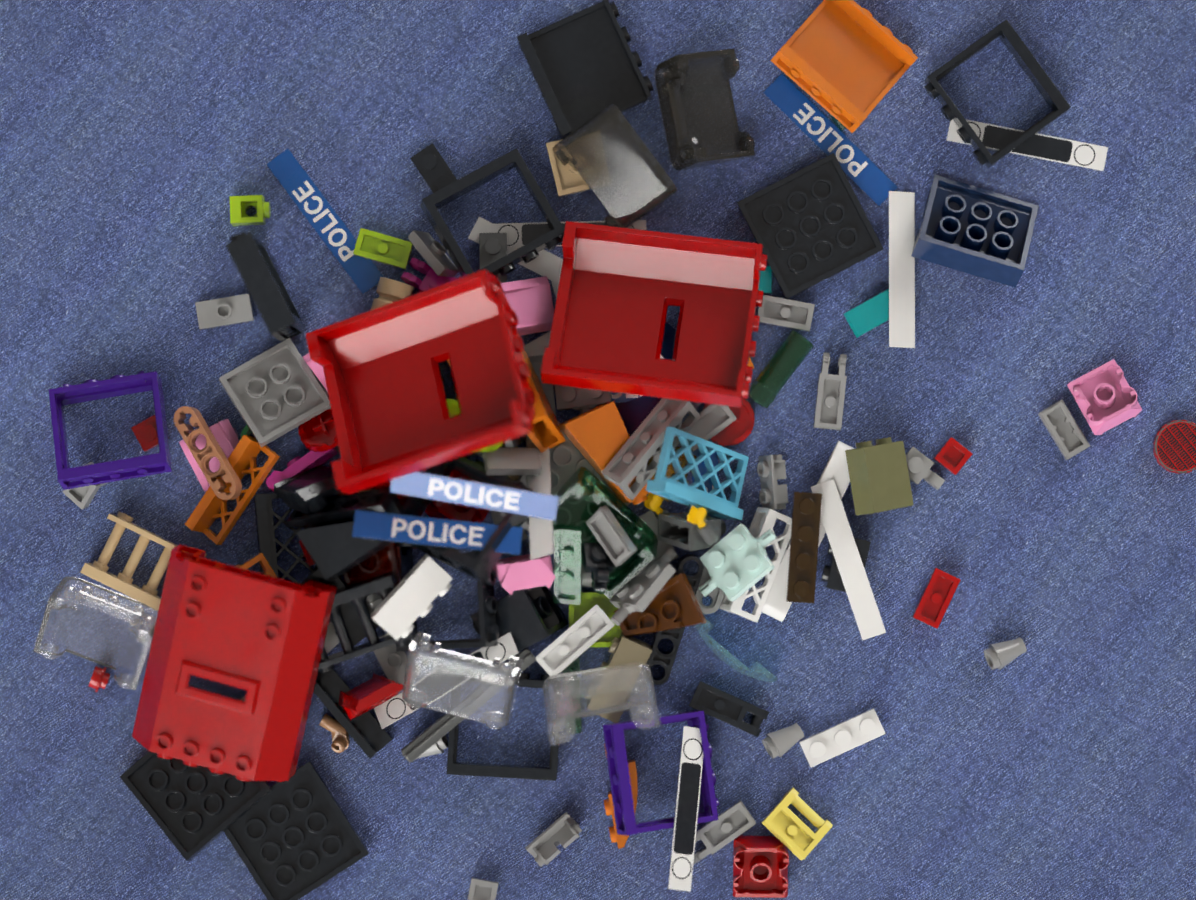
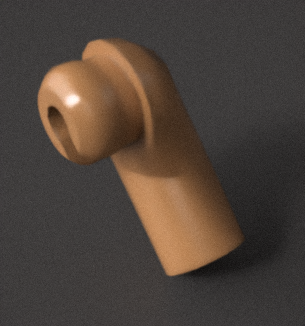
M325 714L319 725L331 732L332 750L336 753H342L349 746V734L338 720Z

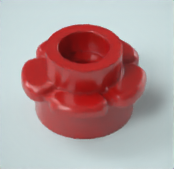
M96 666L88 687L96 689L95 692H98L99 688L105 689L111 674L106 673V667L103 669Z

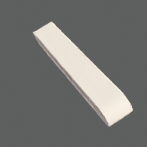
M838 440L817 484L834 479L842 499L850 483L845 450L855 448ZM821 516L818 548L826 533ZM790 541L762 610V613L781 622L784 620L792 602L786 601Z

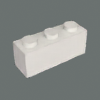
M425 554L370 616L394 639L405 638L415 627L412 623L419 616L422 618L426 616L432 609L433 605L431 602L438 595L442 597L448 592L452 586L450 581L453 578L432 558Z

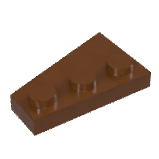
M680 573L667 581L643 612L635 611L628 614L621 623L620 628L624 636H635L706 624L707 621L686 574Z

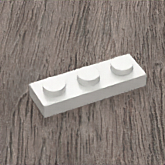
M596 604L537 655L535 659L549 676L554 679L612 629L615 624Z
M873 708L799 743L810 767H814L884 735L885 731Z

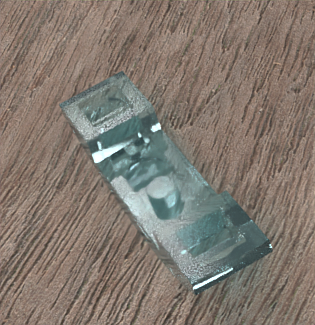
M706 619V624L695 625L696 630L706 645L733 669L746 676L765 682L774 683L778 679L756 660L749 668L746 667L708 635L715 626L708 619Z

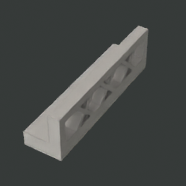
M662 398L601 473L606 479L619 486L626 497L633 501L657 471L666 427H674L688 433L701 416L690 401ZM688 412V418L683 422V424H681L683 417ZM674 436L672 444L675 449L680 443L677 436ZM654 455L652 462L647 466L648 460ZM636 476V481H635L634 484L629 488V487H628L629 483H630V482L634 479V477Z

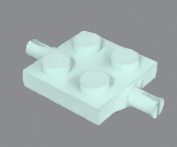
M738 525L700 557V560L709 572L710 579L698 588L699 591L706 597L715 588L719 587L727 598L734 602L775 568L767 557L765 549L768 544L777 538L775 533L768 529L767 532L757 539L751 535L745 525Z

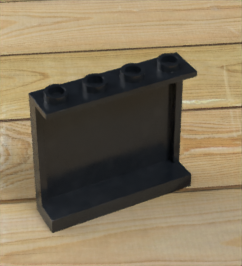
M602 0L600 3L529 35L526 32L517 36L518 44L562 139L651 100L650 92L654 90L649 77H643L639 67L643 66L637 51L631 52L628 42L631 41L626 27L620 28L616 18L620 17L614 1L609 3L608 0Z

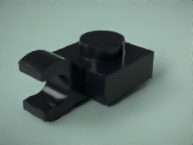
M584 543L582 553L585 572H593L595 589H606V582H609L608 572L613 571L614 564L600 543Z

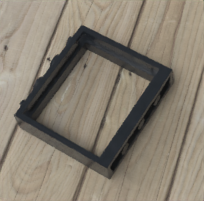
M1007 19L925 79L927 93L932 99L937 98L943 106L940 108L943 115L948 121L953 120L959 128L957 130L959 137L964 143L969 142L975 150L973 155L981 165L985 164L988 168L1071 108ZM999 37L1053 111L991 155L938 81Z
M517 148L430 194L421 201L420 206L462 277L473 274L474 271L437 209L513 168H516L552 231L476 272L485 269L494 276L499 273L501 276H505L515 269L514 265L519 262H531L539 256V251L545 248L552 250L557 245L563 243L561 239L564 237L565 229Z
M245 232L230 237L231 242L225 246L270 334L283 342L288 338L291 339L307 331L263 243L252 233L245 234Z
M466 455L431 466L425 472L426 474L449 477L451 472L456 470L480 483L533 491L526 487L524 482L519 481L517 484L511 481L508 475H486L484 463L480 460L473 462ZM409 495L402 505L403 510L400 515L421 517L433 499ZM507 513L476 559L452 547L415 543L407 544L483 583L503 554L495 552L512 527H521L528 516Z
M393 542L390 544L391 571L394 570L398 580L393 589L413 568L412 549L417 548L405 542ZM475 550V559L481 553L480 550ZM492 568L483 583L477 580L480 638L418 641L416 632L414 637L411 638L412 642L396 647V652L498 646L499 627L496 624L498 603L494 596V584L496 582L494 569ZM416 619L412 624L415 626L416 631H417V619Z
M486 671V676H477L464 684L481 685L497 671ZM520 673L505 685L554 689L549 767L457 762L458 724L449 731L447 774L556 781L563 681L557 680V676L552 679L548 674H541V679H530L529 673ZM461 686L452 690L451 709L461 701Z

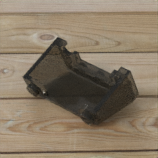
M735 49L678 54L658 64L655 69V82L670 160L676 170L698 168L745 159L755 155L753 137L746 131L739 132L729 82L730 79L736 76L739 70V60L736 57Z
M613 103L606 106L555 145L558 150L555 154L564 166L566 164L574 166L606 209L605 213L607 216L604 220L608 226L628 228L678 191L671 178Z

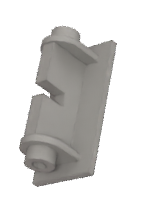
M782 455L759 456L757 473L760 477L761 490L759 492V500L762 507L772 510L786 509V503H788L787 484L778 485L777 482L778 479H786L785 460H782Z
M565 812L525 849L534 857V860L540 867L544 864L548 865L550 861L561 853L557 847L560 844L564 848L568 847L575 839L580 837L579 833L582 832V829Z

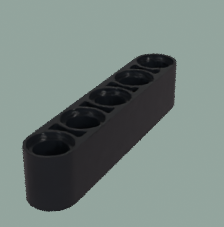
M693 554L683 555L677 562L676 571L673 576L675 577L680 573L686 574L695 596L703 574V563ZM689 560L696 561L698 565L696 572L693 574H686L683 571V565ZM685 627L655 632L651 643L652 653L643 670L645 677L650 683L661 685L668 680ZM664 638L672 641V647L667 652L658 650V643ZM653 665L663 666L664 673L658 678L650 676L649 670Z

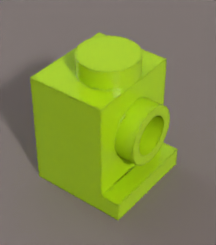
M263 195L230 196V224L233 226L266 225L265 218H270L271 209L270 202H265ZM249 207L256 208L254 216L247 215Z

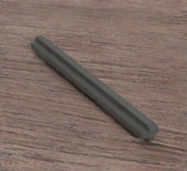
M527 648L522 650L401 750L404 758L409 762H413L535 662V656Z

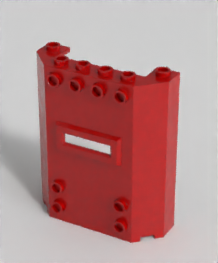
M566 221L562 243L563 263L549 347H545L541 368L542 383L741 407L743 398H748L749 383L752 380L753 367L748 366L749 357L755 358L757 341H752L753 332H758L760 316H756V307H762L764 291L759 290L761 271H766L767 255L763 254V244ZM668 305L680 307L672 360L660 358Z
M484 269L305 334L310 359L323 366L341 459L331 462L336 489L349 495L531 433L536 413L533 404L536 403V396L533 389L529 386L528 377H530V370L522 355L524 343L518 335L516 328L519 324L518 317L511 308L497 276ZM448 359L460 409V414L451 417L439 368V363Z
M179 544L171 549L132 737L148 751L157 753V756L160 758H176L183 760V763L188 766L198 767L200 765L209 768V771L216 774H232L240 781H288L296 772L337 587L309 580L304 585L206 559V551ZM195 675L247 690L245 701L189 686L190 676Z

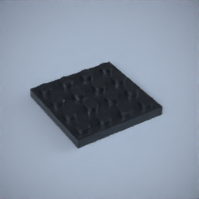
M834 153L737 202L756 242L763 244V254L767 255V263L786 299L884 250Z
M151 751L120 776L186 861L194 858L273 790L267 781H240L235 778V775L228 773L216 774L209 771V768L200 765L198 767L188 766L183 763V760L176 758L163 759L158 757L157 753Z
M311 761L297 769L288 781L277 782L272 785L273 790L224 831L267 900H299L369 854L368 849Z

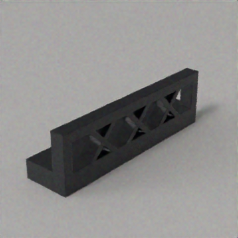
M390 487L330 497L327 499V506L321 511L305 514L293 510L286 522L289 528L303 526L304 529L354 522L355 510L400 515L403 507L397 494L390 492Z
M334 668L324 673H319L318 671L313 692L369 758L373 757L393 738L385 729H381L380 723L370 711L349 720L343 707L338 705L340 691L345 693L351 690V688Z

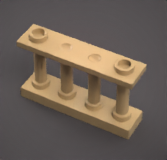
M119 511L117 515L109 513L107 519L116 524L98 560H94L93 564L85 563L80 573L151 608L159 610L161 597L157 596L158 590L156 589L168 567L171 549L176 547L177 544L132 523L133 517ZM128 528L140 534V537L122 573L119 572L116 576L108 572L109 566L107 565L125 529ZM152 540L165 546L147 584H143L141 588L132 584L134 580L132 576L149 541Z

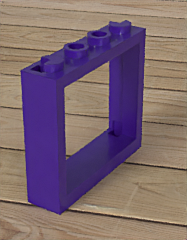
M140 371L137 375L131 376L114 375L107 380L90 379L84 381L83 384H63V387L48 389L57 478L64 490L172 472L162 381L157 371L148 373ZM153 390L160 453L70 468L63 405Z
M687 711L603 725L618 835L627 836L674 828L675 816L636 823L624 731L687 721L688 727L700 729L703 766L697 823L718 820L717 806L719 801L715 797L714 790L716 776L711 768L712 747L708 743L707 731L709 723H705L704 711Z

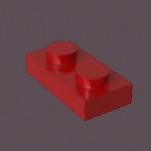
M935 568L912 617L938 629L961 579Z

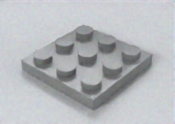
M290 338L219 377L221 385L261 448L331 408L329 398Z

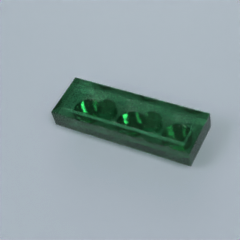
M555 524L554 574L556 577L554 579V603L581 605L583 526Z

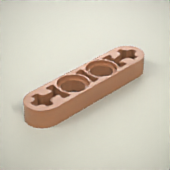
M182 406L178 408L174 414L175 426L214 493L222 500L238 498L242 492L241 481L203 416L194 407ZM185 414L192 415V417H190L189 422L191 424L184 423V420L186 419ZM203 434L206 437L207 443L200 450L195 442L197 436ZM213 457H217L220 461V468L217 472H212L209 468V462ZM225 482L232 483V486L229 488L231 493L224 492L226 488Z

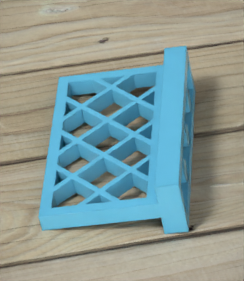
M666 427L655 480H648L645 491L688 507L692 505L697 509L702 507L707 510V514L720 519L742 521L744 510L738 508L749 457L677 428ZM674 436L678 437L681 448L676 452L672 445ZM695 444H697L701 453L696 459H694L690 449ZM714 452L717 453L720 461L716 466H713L710 455ZM684 453L688 465L681 468L678 457ZM735 459L738 460L736 472L733 474L729 463ZM704 461L708 472L701 476L697 465ZM672 463L676 474L670 478L665 477L667 466ZM723 468L726 480L720 484L716 473ZM691 470L695 481L688 485L684 475ZM710 478L714 489L708 493L704 482ZM728 485L732 491L730 501L726 499L723 489Z

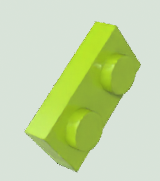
M360 228L353 254L406 270L413 244L406 240Z

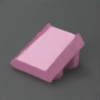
M547 276L501 283L502 290L518 317L519 324L516 328L519 336L551 331L554 308Z
M1114 359L1067 384L1094 435H1102L1111 428L1132 417H1136L1142 411L1137 401L1136 391L1129 386L1124 377V372Z
M225 419L209 428L228 459L237 446L239 439L229 419ZM203 434L198 435L195 443L198 449L201 450L206 446L207 440ZM181 440L179 444L205 492L210 487V484L185 441ZM213 457L209 462V468L212 472H217L220 468V461L217 457Z
M530 554L498 559L493 567L501 586L511 596L513 591L540 586H547L550 589L556 577L553 573L551 555L530 560Z

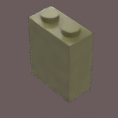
M891 437L875 439L876 445H872V440L855 443V449L845 450L856 515L873 514L914 505L903 441L892 442Z

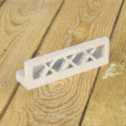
M757 508L749 528V532L755 538L761 537L768 529L773 531L776 519L787 523L783 534L777 536L776 539L766 546L773 545L775 555L770 561L775 568L765 575L763 585L756 588L754 584L750 588L751 591L748 589L734 602L730 601L724 594L719 609L737 614L753 622H758L791 537L792 518L770 508ZM753 596L755 601L752 614L741 610L745 599Z

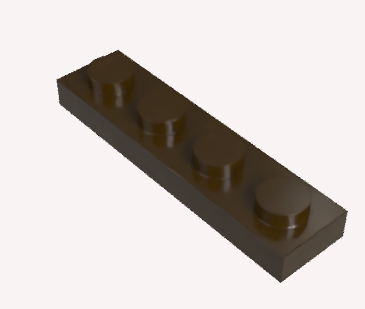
M794 492L787 602L814 603L821 493Z

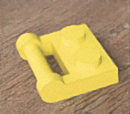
M792 787L762 821V824L802 861L832 828L833 824L827 819L824 821L798 796L799 792ZM790 804L817 828L815 833L788 808Z

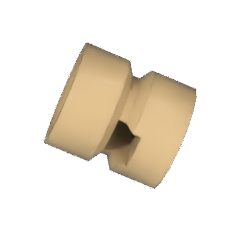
M380 277L376 290L379 298L373 299L370 310L412 296L414 287L396 280Z

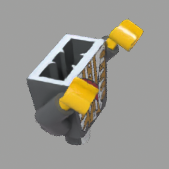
M652 493L648 494V499L644 502V506L655 512V517L658 519L657 541L694 551L713 547L720 541L721 535L726 531L725 522L720 518L707 515V510L702 507L697 509L692 505L689 512L670 513L665 507L660 508L664 499Z

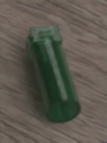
M792 330L755 381L750 384L748 397L761 407L767 409L814 345L802 335Z

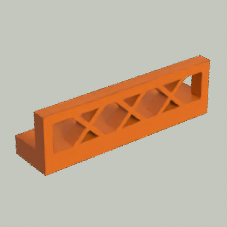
M243 435L229 456L228 461L240 481L244 475L251 474L252 484L248 489L242 490L240 496L236 498L237 506L231 512H227L228 500L218 498L210 486L185 525L192 531L204 533L216 545H222L280 456L267 445L261 448L255 437ZM260 451H263L269 458L262 467L257 468L256 457ZM225 482L226 488L224 492L231 493L229 488L232 486V483ZM221 518L222 529L216 535L209 528L215 519Z

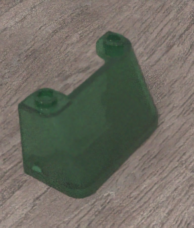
M581 466L554 495L558 496L559 500L556 520H552L553 537L583 565V544L599 543L585 522L600 507L605 505L611 510L637 548V551L622 565L617 567L614 565L613 571L608 572L609 582H606V589H595L593 572L591 573V585L597 593L604 594L609 599L612 598L656 558L658 539L654 531L587 468Z

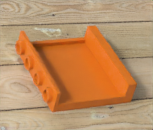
M823 0L770 61L853 133L918 57L908 45L902 44L893 36L889 28L882 26L867 9L862 8L854 0Z

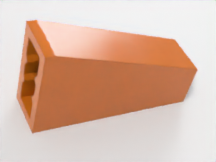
M524 350L522 351L523 359L530 370V377H528L529 386L533 389L536 396V403H533L536 412L531 433L527 435L539 451L543 453L547 449H551L566 440L528 354Z
M614 401L605 402L559 424L562 432L623 503L632 502L633 505H637L648 499L647 494L651 492L645 491L647 483L632 501L626 497L619 486L606 479L601 473L630 438ZM635 476L634 479L629 483V485H628L629 488H630V487L634 484V482L636 481V476Z

